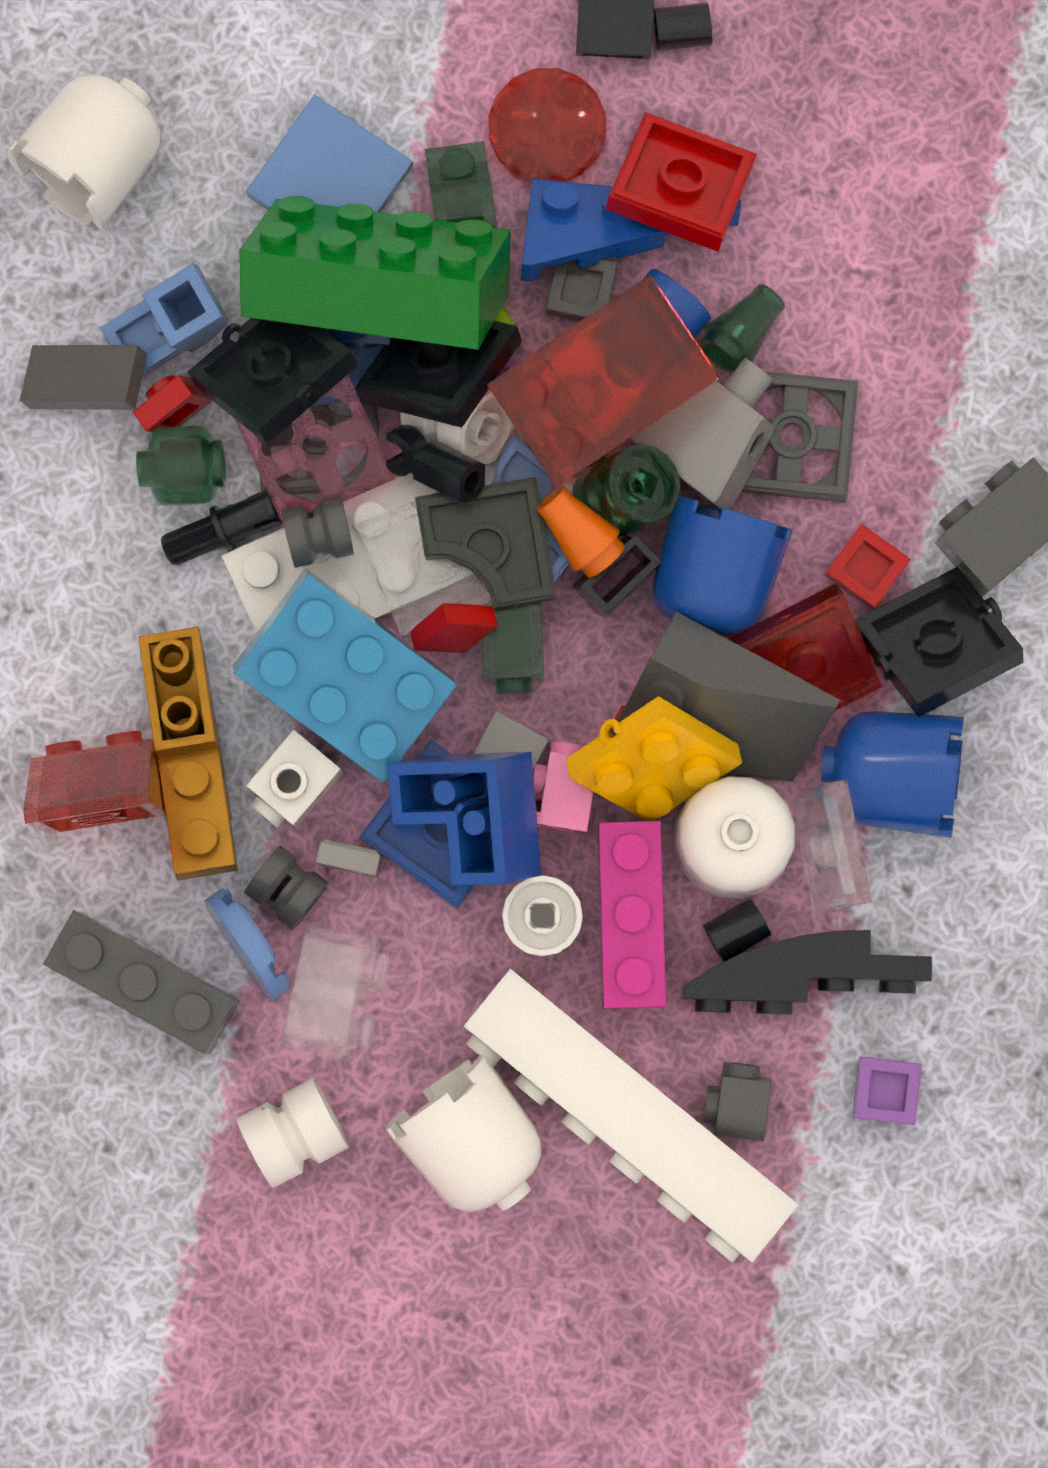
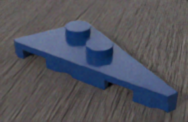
M532 178L520 281L530 282L540 279L541 269L570 261H575L578 269L596 265L606 258L619 259L664 247L665 237L672 234L605 210L609 194L612 190L611 186ZM741 200L738 202L729 227L738 226Z

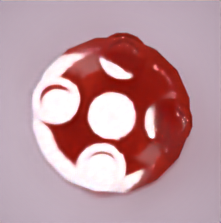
M534 68L513 77L497 93L488 115L489 141L498 161L508 169L515 179L522 182L529 181L532 183V178L566 182L582 175L598 161L606 139V112L597 92L580 76L559 68Z

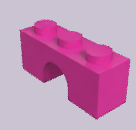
M661 821L599 822L598 861L601 902L602 1009L666 1007Z

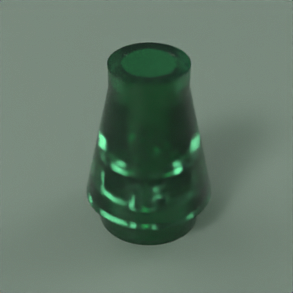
M758 284L750 294L704 327L706 335L700 340V347L704 354L720 369L731 374L744 358L753 362L776 318L785 309L782 298L770 287Z

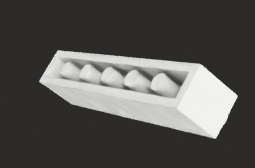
M510 969L464 1025L473 1034L466 1042V1045L478 1055L484 1054L493 1067L501 1058L521 1073L513 1083L541 1106L549 1097L552 1098L568 1112L561 1121L566 1127L588 1145L598 1136L616 1152L609 1159L610 1163L636 1184L645 1175L664 1191L657 1198V1201L683 1223H686L692 1214L711 1229L704 1240L732 1263L740 1253L750 1262H753L798 1207V1203L513 970Z

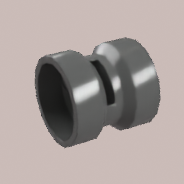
M341 496L324 499L319 507L312 508L313 512L307 513V510L300 505L281 509L294 568L313 564L318 553H323V555L330 554L336 559L355 555Z
M280 845L255 874L245 889L244 894L257 904H269L277 911L278 920L291 930H294L322 896L329 882L315 871H303L297 866L296 857ZM291 876L292 879L289 881V883L286 885V887L282 890V892L280 893V895H279V896L276 895V894L278 893V891L282 888V886L286 883V881L289 879V877Z

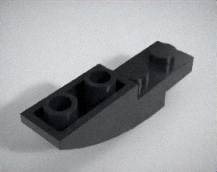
M844 930L801 935L772 942L741 953L708 969L682 987L681 999L695 1000L694 1012L731 1013V1001H756V1014L793 1015V1003L807 1002L808 979H818V991L854 992L855 980L879 981V993L916 994V982L932 981V956L870 955L871 930Z

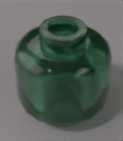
M195 425L155 429L149 437L148 450L137 451L136 453L139 486L151 487L153 498L161 506L207 504L214 499L217 488L226 487V460L222 439H213L210 431L204 426Z

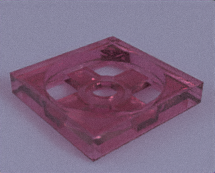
M350 374L344 377L325 395L334 397L347 404L354 417L328 428L324 424L317 423L311 408H309L291 423L295 434L291 439L290 445L266 456L262 448L263 441L235 419L283 526L281 509L300 505L307 510V513L313 512L312 508L319 507L324 499L341 496L344 502L396 478L395 474L386 468L387 456L365 407L359 400ZM313 435L323 438L327 445L325 455L319 459H311L303 451L305 439ZM364 439L368 447L365 467L359 478L353 484L346 486L335 460L339 450ZM298 468L312 472L323 497L308 499L294 495L280 486L276 478Z

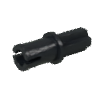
M266 488L242 501L221 509L217 505L210 507L209 516L164 534L161 537V544L165 556L171 565H179L222 546L230 552L235 549V543L259 532L278 527L283 524L274 497L271 496L270 490Z

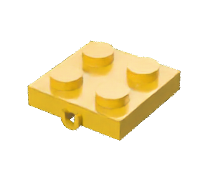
M658 696L621 722L615 719L606 720L600 728L599 736L567 757L566 762L570 779L644 821H655L692 797L706 784L717 781L741 765L742 759L736 742ZM612 727L614 728V733H616V735L609 732V730Z

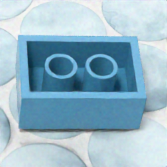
M307 568L304 569L233 664L235 675L383 783L388 778L387 763L400 761L457 686L451 675L420 652L415 651L412 646Z

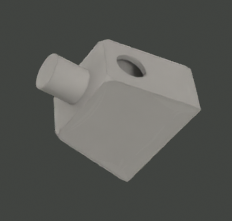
M747 358L742 360L723 386L698 368L692 371L634 425L626 436L720 509L726 508L731 510L773 434L774 426L752 407L774 379Z

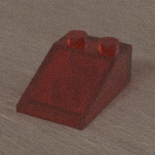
M651 275L531 353L487 384V386L555 487L558 488L584 473L720 379V376Z
M128 731L105 736L106 746L83 750L82 743L79 740L46 745V756L30 759L23 809L25 824L47 834H54L166 815L159 763L154 751L153 739L143 740L142 731Z

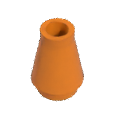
M564 485L551 492L536 509L546 521L574 571L581 569L588 578H592L605 570L619 557L625 548L623 542L617 537L620 530L574 497Z

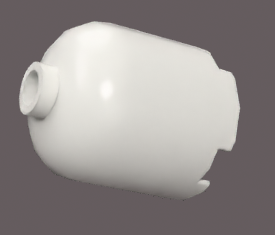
M87 74L79 76L66 84L6 150L8 160L21 177L24 178L31 170L47 185L48 189L43 193L42 197L70 219L85 227H88L93 221L97 228L102 229L153 163L160 150V129L154 115L147 107L151 99L140 86L127 78H123L118 83L102 75Z
M728 776L706 784L683 803L674 822L672 848L680 870L696 888L718 898L743 899L765 891L783 874L795 848L796 826L788 804L771 786L752 777Z
M484 1054L478 1056L473 1064L468 1059L437 1079L422 1091L429 1100L428 1103L412 1116H409L404 1108L401 1109L386 1126V1132L441 1199L454 1209L463 1212L482 1211L496 1203L501 1211H504L519 1202L531 1190V1187L525 1180L538 1166L542 1152L541 1138L534 1124Z

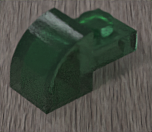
M484 141L425 149L434 220L458 223L463 220L476 219L486 221L492 227L497 228Z

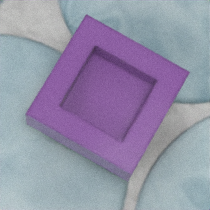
M859 1056L852 1118L915 1125L922 1064Z

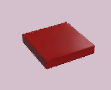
M645 112L609 194L605 210L719 252L757 154Z

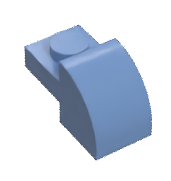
M192 263L142 294L145 300L101 326L100 329L109 345H138L147 353L142 375L144 377L184 351L192 352L208 343L226 327L228 318L200 267Z

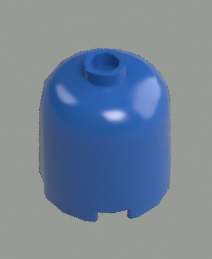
M675 495L659 556L662 562L657 567L653 580L652 596L657 609L664 617L672 620L677 611L723 637L736 638L750 633L759 625L765 613L793 529L778 526V524L726 508L718 509L699 503V501Z
M870 711L861 712L849 718L840 730L836 747L824 746L822 757L821 782L832 783L833 802L839 813L850 822L863 826L952 838L954 819L944 818L943 815L953 816L954 800L957 799L963 740H953L951 735H962L964 717L930 714L918 717L913 713Z

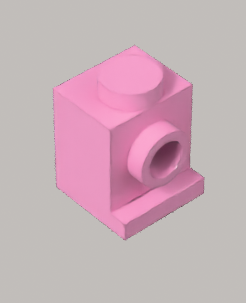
M552 741L548 766L535 765V801L542 802L541 811H536L537 827L586 835L593 791L569 778L566 762L567 757L584 746Z

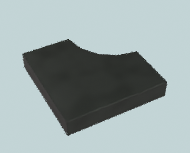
M536 477L485 485L481 493L474 500L467 503L457 501L443 493L415 497L425 560L451 561L471 570L488 588L496 610L556 600L543 517L536 511L540 504Z

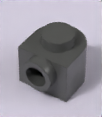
M723 1062L720 1086L708 1085L704 1122L716 1123V1136L764 1142L772 1082L769 1078L759 1077L760 1066Z

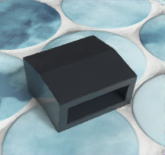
M579 0L576 56L650 59L654 0Z
M636 534L633 537L625 535L621 539L625 545L623 552L605 570L592 578H588L584 574L572 585L585 602L598 615L604 618L610 615L649 578L662 562ZM632 552L641 562L601 598L593 587Z

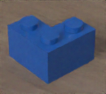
M531 751L423 755L387 763L392 825H447L451 886L507 885L541 875Z

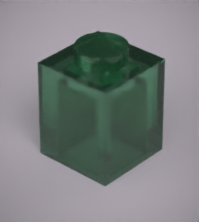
M541 603L498 610L495 609L494 605H489L488 607H493L498 627L481 639L483 684H496V694L500 695L532 693V682H544Z

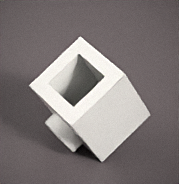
M293 730L246 785L257 795L250 806L276 828L285 819L297 828L343 772L298 732Z

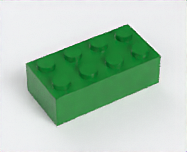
M303 196L276 199L239 249L241 317L478 350L509 297L511 230L495 228L486 221L476 219L463 220L458 223L434 220L430 215L423 212L413 211L399 215L374 212L371 207L363 204H347L341 207L315 204L312 199Z

